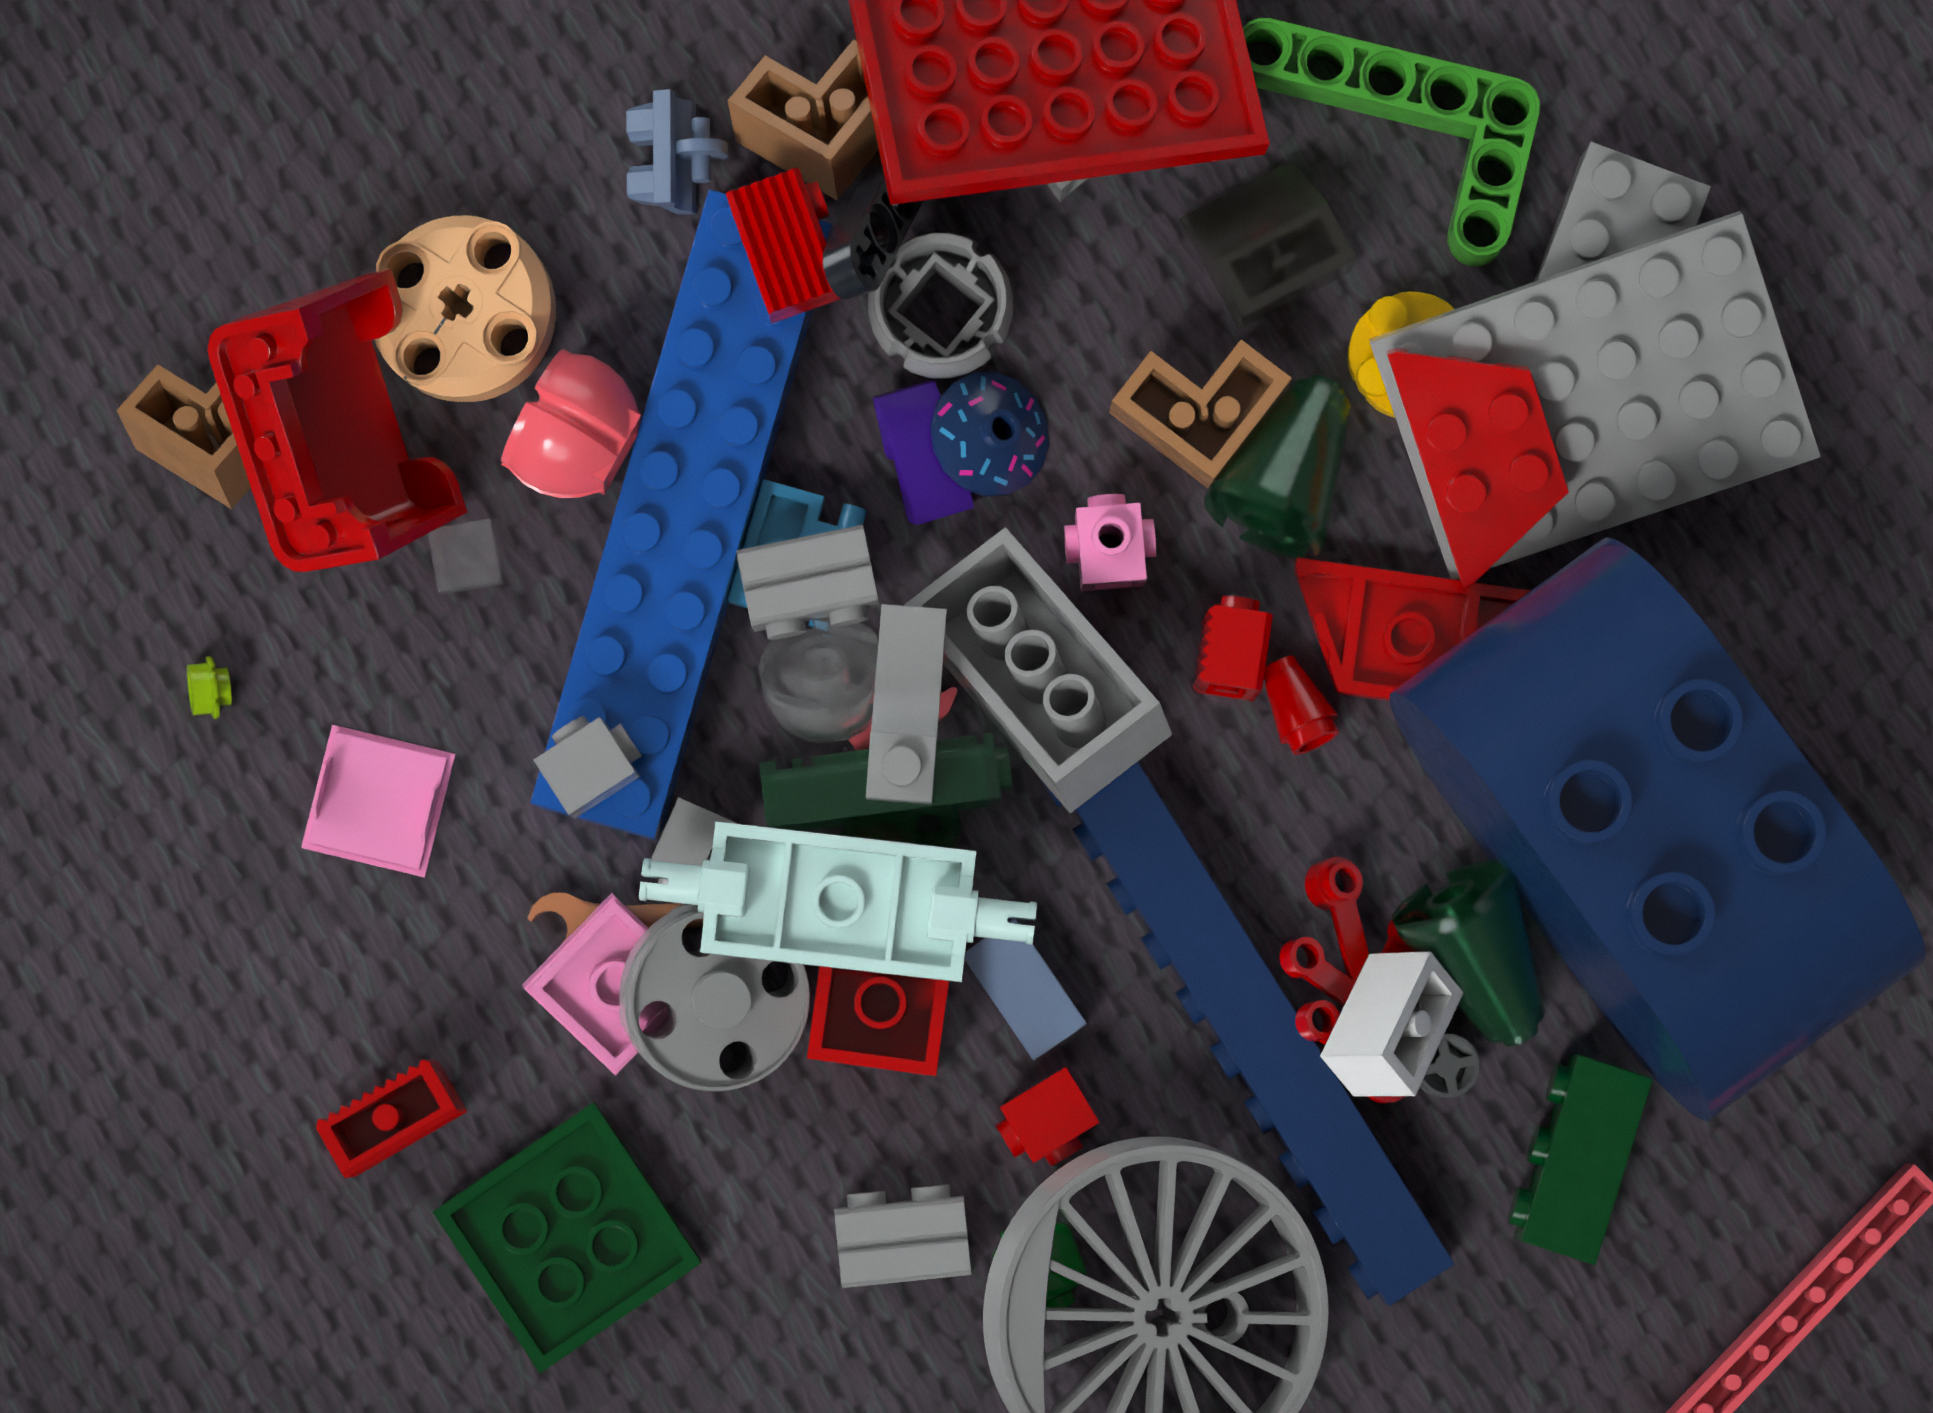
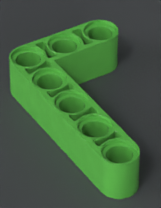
M1258 18L1248 22L1243 27L1247 46L1257 41L1267 42L1277 50L1279 56L1275 63L1267 66L1258 65L1250 60L1257 88L1470 139L1448 229L1447 244L1451 254L1459 262L1467 266L1480 267L1486 265L1499 255L1511 233L1540 111V100L1536 91L1529 83L1519 78L1272 18ZM1317 56H1326L1338 65L1340 75L1329 81L1317 79L1309 72L1307 62ZM1377 71L1392 73L1399 80L1401 90L1390 96L1381 95L1371 87L1368 80L1369 76ZM1438 86H1449L1460 95L1462 106L1452 111L1443 110L1434 104L1430 91ZM1501 100L1516 104L1523 115V122L1514 126L1500 123L1494 117L1492 105ZM1486 160L1500 163L1507 171L1508 183L1501 186L1486 184L1478 174V164ZM1472 220L1486 223L1493 232L1494 243L1486 247H1476L1470 244L1464 236L1463 225Z

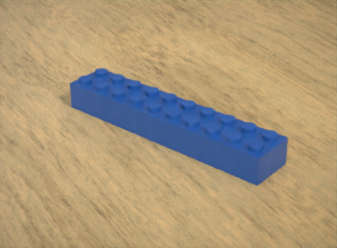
M710 189L707 193L545 750L546 752L556 745L551 737L555 732L581 716H585L589 723L600 717L606 722L610 730L621 723L642 755L632 762L640 777L577 817V819L658 842L663 833L729 604L727 600L738 566L736 550L743 549L813 309L771 323L726 194ZM820 220L819 224L827 244L833 233L832 223ZM539 770L530 803L538 808L569 816Z

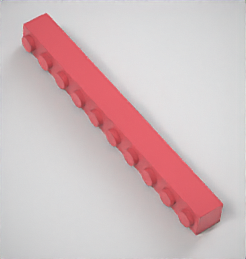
M1905 1163L1666 1413H1733L1933 1204V1182L1915 1164Z

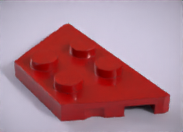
M1399 348L1388 350L1387 356L1462 586L1464 588L1473 585L1569 493L1530 369L1527 366L1506 363L1490 364L1476 362L1470 358L1449 355L1447 357L1411 353L1406 349Z
M1299 557L1296 558L1294 564V572L1336 694L1390 701L1389 695L1392 691L1531 591L1482 583H1474L1463 588L1461 580Z

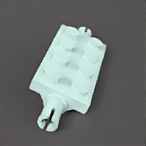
M715 822L710 860H704L702 866L653 861L650 858H644L641 872L643 877L668 879L669 882L667 884L640 881L639 900L641 901L655 900L698 905V912L704 913L701 953L962 982L966 942L973 943L974 937L1019 941L1032 945L1035 926L1009 923L1007 919L1034 921L1037 909V902L1030 901V903L978 897L979 891L972 890L976 851Z

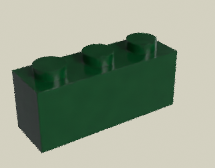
M1569 1055L1566 1066L1559 1063L1555 1065L1546 1091V1100L1555 1103L1547 1127L1537 1125L1528 1148L1526 1160L1536 1164L1528 1189L1520 1186L1517 1188L1508 1214L1507 1223L1517 1226L1513 1239L1596 1265L1653 1080L1652 1078L1581 1055Z

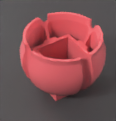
M562 349L555 355L535 385V389L539 394V400L537 402L525 403L505 445L501 457V462H503L501 465L510 469L524 485L544 495L556 498H580L595 493L605 495L636 440L641 423V415L639 414L634 396L624 379L609 365L593 356L570 353Z

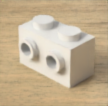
M1432 952L1369 954L1320 1057L1353 1096H1416L1463 995V991Z

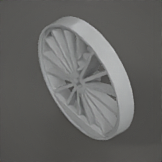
M1139 1137L1117 1141L1091 1150L1054 1172L1026 1199L1005 1230L990 1267L984 1296L983 1333L988 1364L996 1388L1009 1413H1045V1370L1121 1340L1047 1413H1072L1129 1357V1362L1105 1413L1126 1412L1147 1363L1145 1413H1162L1165 1359L1183 1413H1200L1178 1349L1179 1347L1236 1413H1252L1189 1341L1187 1335H1190L1280 1377L1274 1390L1256 1413H1298L1313 1387L1326 1345L1329 1313L1326 1278L1316 1244L1295 1207L1275 1185L1242 1161L1215 1147L1182 1138ZM1160 1161L1154 1267L1152 1270L1120 1170L1126 1166L1138 1163ZM1187 1161L1213 1168L1215 1173L1171 1267L1177 1163ZM1104 1175L1140 1281L1134 1278L1069 1203L1070 1198L1075 1193ZM1232 1179L1243 1187L1260 1206L1188 1275ZM1058 1210L1126 1286L1127 1289L1124 1293L1050 1259ZM1271 1219L1285 1246L1286 1256L1220 1283L1208 1281ZM1049 1270L1119 1302L1118 1308L1046 1307ZM1292 1270L1297 1312L1249 1311L1245 1299L1238 1293L1239 1291ZM1223 1298L1227 1305L1226 1319L1220 1327L1208 1331L1204 1323H1207V1314L1204 1311L1208 1304ZM1158 1303L1164 1306L1163 1316L1153 1317L1151 1323L1145 1321L1146 1311L1156 1310ZM1045 1320L1121 1322L1044 1354ZM1248 1324L1296 1325L1293 1345L1285 1369L1233 1345L1243 1336Z

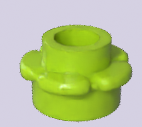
M210 656L206 657V663L187 665V683L192 715L211 714L213 719H218L220 716V706H227L232 703L227 667L215 668L214 659Z

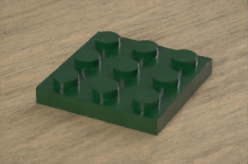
M596 1102L582 1109L433 1211V1214L539 1373L551 1367L703 1263Z

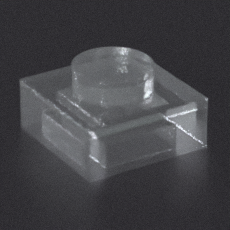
M490 518L439 527L428 533L437 589L441 595L504 584L494 524Z

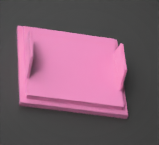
M332 725L301 848L425 878L456 754Z

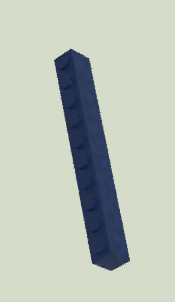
M1136 762L1074 810L1081 824L1074 827L1072 831L1089 859L1094 861L1102 856L1114 874L1115 878L1107 882L1106 885L1123 913L1127 916L1136 910L1149 932L1140 939L1159 970L1161 971L1171 965L1184 987L1174 993L1190 1020L1196 1025L1205 1019L1218 1040L1209 1049L1229 1080L1238 1074L1243 1079L1253 1095L1243 1103L1263 1135L1272 1129L1277 1133L1287 1149L1286 1152L1278 1156V1159L1296 1188L1299 1190L1309 1184L1322 1206L1312 1213L1325 1235L1333 1245L1343 1239L1355 1257L1356 1262L1349 1265L1347 1269L1363 1295L1369 1300L1378 1294L1382 1302L1390 1306L1455 1264L1340 1081L1320 1057L1321 1051L1316 1043L1304 1039L1299 1034L1295 1024L1297 1013L1143 769ZM1040 779L1055 805L1060 807L1062 805L1061 802Z

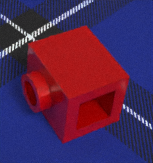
M1063 1067L1001 1105L999 1108L1006 1119L995 1126L1015 1158L1027 1152L1033 1163L1045 1157L1050 1167L1083 1148L1084 1146L1077 1136L1100 1122L1068 1069Z

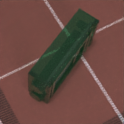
M993 732L983 734V744H977L976 735L937 740L932 804L867 800L866 785L869 749L811 756L812 766H806L802 758L792 759L793 768L781 770L776 761L759 763L767 827L795 831L998 806L1001 803L1000 791L1009 790L1012 785L1007 746L994 747Z

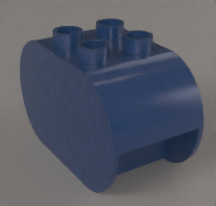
M1612 538L1600 540L1389 695L1390 705L1402 734L1442 797L1624 1044L1654 1079L1678 1103L1701 1120H1711L1923 964L1925 960V945L1916 920L1898 886L1872 846L1700 616L1653 566L1620 541Z

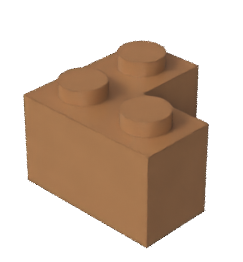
M854 39L817 84L765 55L727 100L737 143L785 171L799 167L804 182L810 183L817 180L821 191L837 201L873 158L879 148L858 45Z
M1243 340L1238 342L1203 389L1199 388L1150 351L1112 400L1109 413L1210 490L1286 392L1292 378Z
M157 364L116 410L136 450L230 509H233L251 488L217 382L205 394Z

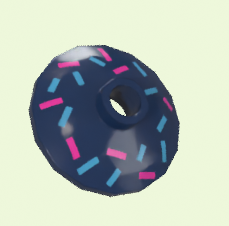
M998 372L971 373L950 384L936 402L930 423L933 451L943 471L962 489L983 497L1007 496L1030 484L1043 467L1049 446L1047 420L1036 397L1018 380ZM994 419L1000 421L1006 433L1005 440H1000L994 435L992 431Z

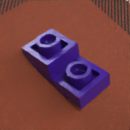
M932 380L872 397L885 456L895 462L907 521L914 525L974 508L971 492L962 489L943 471L933 451L930 423L936 402L941 395L935 381Z

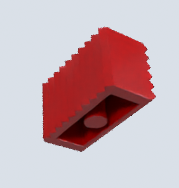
M798 167L726 193L730 210L771 323L841 299L831 289L823 268V252L826 241L819 221L830 216L817 180L805 184Z
M1222 596L1221 603L1214 605L1207 611L1201 622L1204 628L1199 635L1202 641L1197 648L1200 651L1196 659L1198 667L1194 672L1197 678L1192 685L1197 693L1254 701L1262 691L1273 614L1259 611L1260 601L1238 596Z
M420 1059L419 1066H409L408 1072L398 1073L396 1079H386L385 1085L375 1086L373 1092H364L362 1098L352 1099L351 1105H342L340 1111L329 1112L328 1118L318 1119L316 1129L337 1167L346 1179L358 1176L465 1114L467 1110L440 1062Z

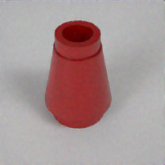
M1294 655L1281 658L1265 667V688L1281 744H1289L1292 753L1300 755L1323 746L1339 734V730L1334 722L1338 718V714L1303 667L1299 665Z

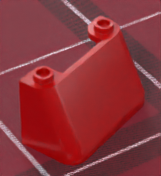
M391 269L368 273L243 316L216 328L209 337V361L269 545L280 563L294 572H309L379 560L468 513L459 483L453 471L443 461L435 457L409 459L372 340L394 332L401 322L403 312L401 298Z

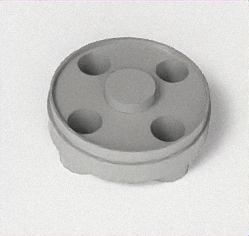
M682 904L650 926L630 952L620 983V1023L639 1055L652 1068L675 1083L703 1091H726L750 1085L777 1069L788 1058L800 1040L808 1017L810 997L804 964L785 962L788 969L786 982L776 991L766 992L762 986L761 976L764 968L772 961L701 953L700 949L691 952L685 950L681 937L683 929L689 922L695 919H704V913L698 912V905ZM663 1001L668 1013L665 1024L655 1032H643L639 1024L641 1011L651 1002ZM732 1042H743L747 1054L743 1065L734 1072H722L719 1063L722 1050Z

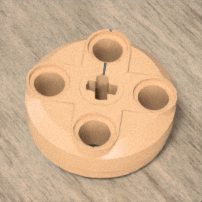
M476 216L443 217L420 225L402 237L398 242L387 246L380 254L376 263V272L387 269L392 270L401 298L403 312L401 322L394 332L374 340L388 365L412 387L424 394L446 401H483L500 396L517 387L541 363L549 348L555 328L556 302L554 289L549 274L540 258L510 227L497 221ZM497 244L511 245L510 258L502 267L497 269H487L484 267L485 255L491 247ZM411 263H422L424 265V274L421 280L411 288H399L398 276L401 270ZM515 329L527 330L528 342L526 347L516 355H502L501 342L504 336ZM429 348L439 349L440 362L437 368L429 374L416 375L414 363L417 356Z

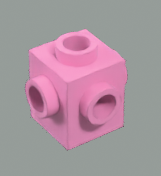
M1105 494L1087 498L1088 507L1076 508L1075 525L1064 526L1067 564L1079 563L1081 592L1144 587L1147 580L1145 558L1156 557L1154 520L1142 519L1141 504H1126L1124 494ZM1104 534H1113L1119 538L1121 545L1116 548H1107L1101 544L1099 537Z

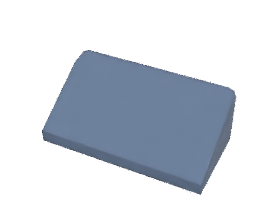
M1016 919L1008 921L1009 923L1019 924ZM984 938L965 952L964 960L1032 1060H1035L1087 1024L1033 944Z

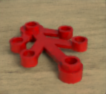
M1332 857L1316 862L1309 868L1305 876V891L1313 905L1324 911H1331L1346 975L1325 960L1322 946L1311 937H1301L1285 943L1281 948L1279 959L1281 967L1286 974L1293 978H1304L1344 1007L1369 956V951L1356 904L1363 886L1362 874L1358 867L1350 860L1343 857ZM1337 872L1343 880V892L1335 884ZM1410 911L1393 917L1387 929L1388 940L1381 953L1412 952L1413 950L1425 947L1432 936V927L1428 918L1418 911ZM1406 922L1413 924L1416 929V937L1413 941H1410L1405 935L1404 927ZM1299 947L1306 952L1308 957V963L1305 968L1300 966L1296 958V952ZM1326 1000L1306 1003L1297 1011L1295 1018L1296 1028L1304 1039L1319 1041L1326 1045L1340 1014L1337 1008ZM1315 1010L1322 1015L1324 1021L1321 1032L1314 1027L1312 1022V1015ZM1405 1096L1366 1097L1378 1103H1391L1399 1101Z

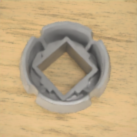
M931 232L912 237L901 244L880 287L876 291L868 293V315L875 338L888 356L896 354L902 356L904 359V369L911 373L928 378H953L968 374L991 359L990 346L993 343L1002 344L1008 335L1013 318V293L1008 275L1000 261L993 254L986 256L977 252L978 242L969 237L952 232ZM935 273L939 274L980 306L947 349H944L902 316Z

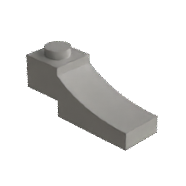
M881 604L866 785L867 800L932 804L947 609Z

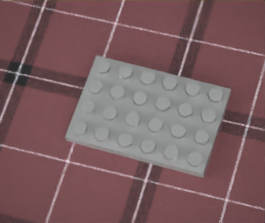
M1740 211L1369 339L1450 578L1454 580L1460 577L1387 356L1388 350L1399 348L1406 349L1411 353L1447 357L1449 355L1470 358L1476 362L1490 364L1506 363L1527 366L1530 369L1569 493L1490 568L1821 457L1745 220Z

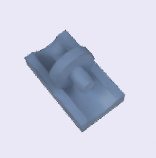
M671 89L653 91L652 103L629 108L626 111L627 134L630 142L637 146L653 145V165L632 166L627 172V196L639 204L660 206L677 215L697 214L696 183H708L711 181L710 162L727 159L729 157V144L723 140L710 138V119L696 117V103L694 101L675 97V91Z

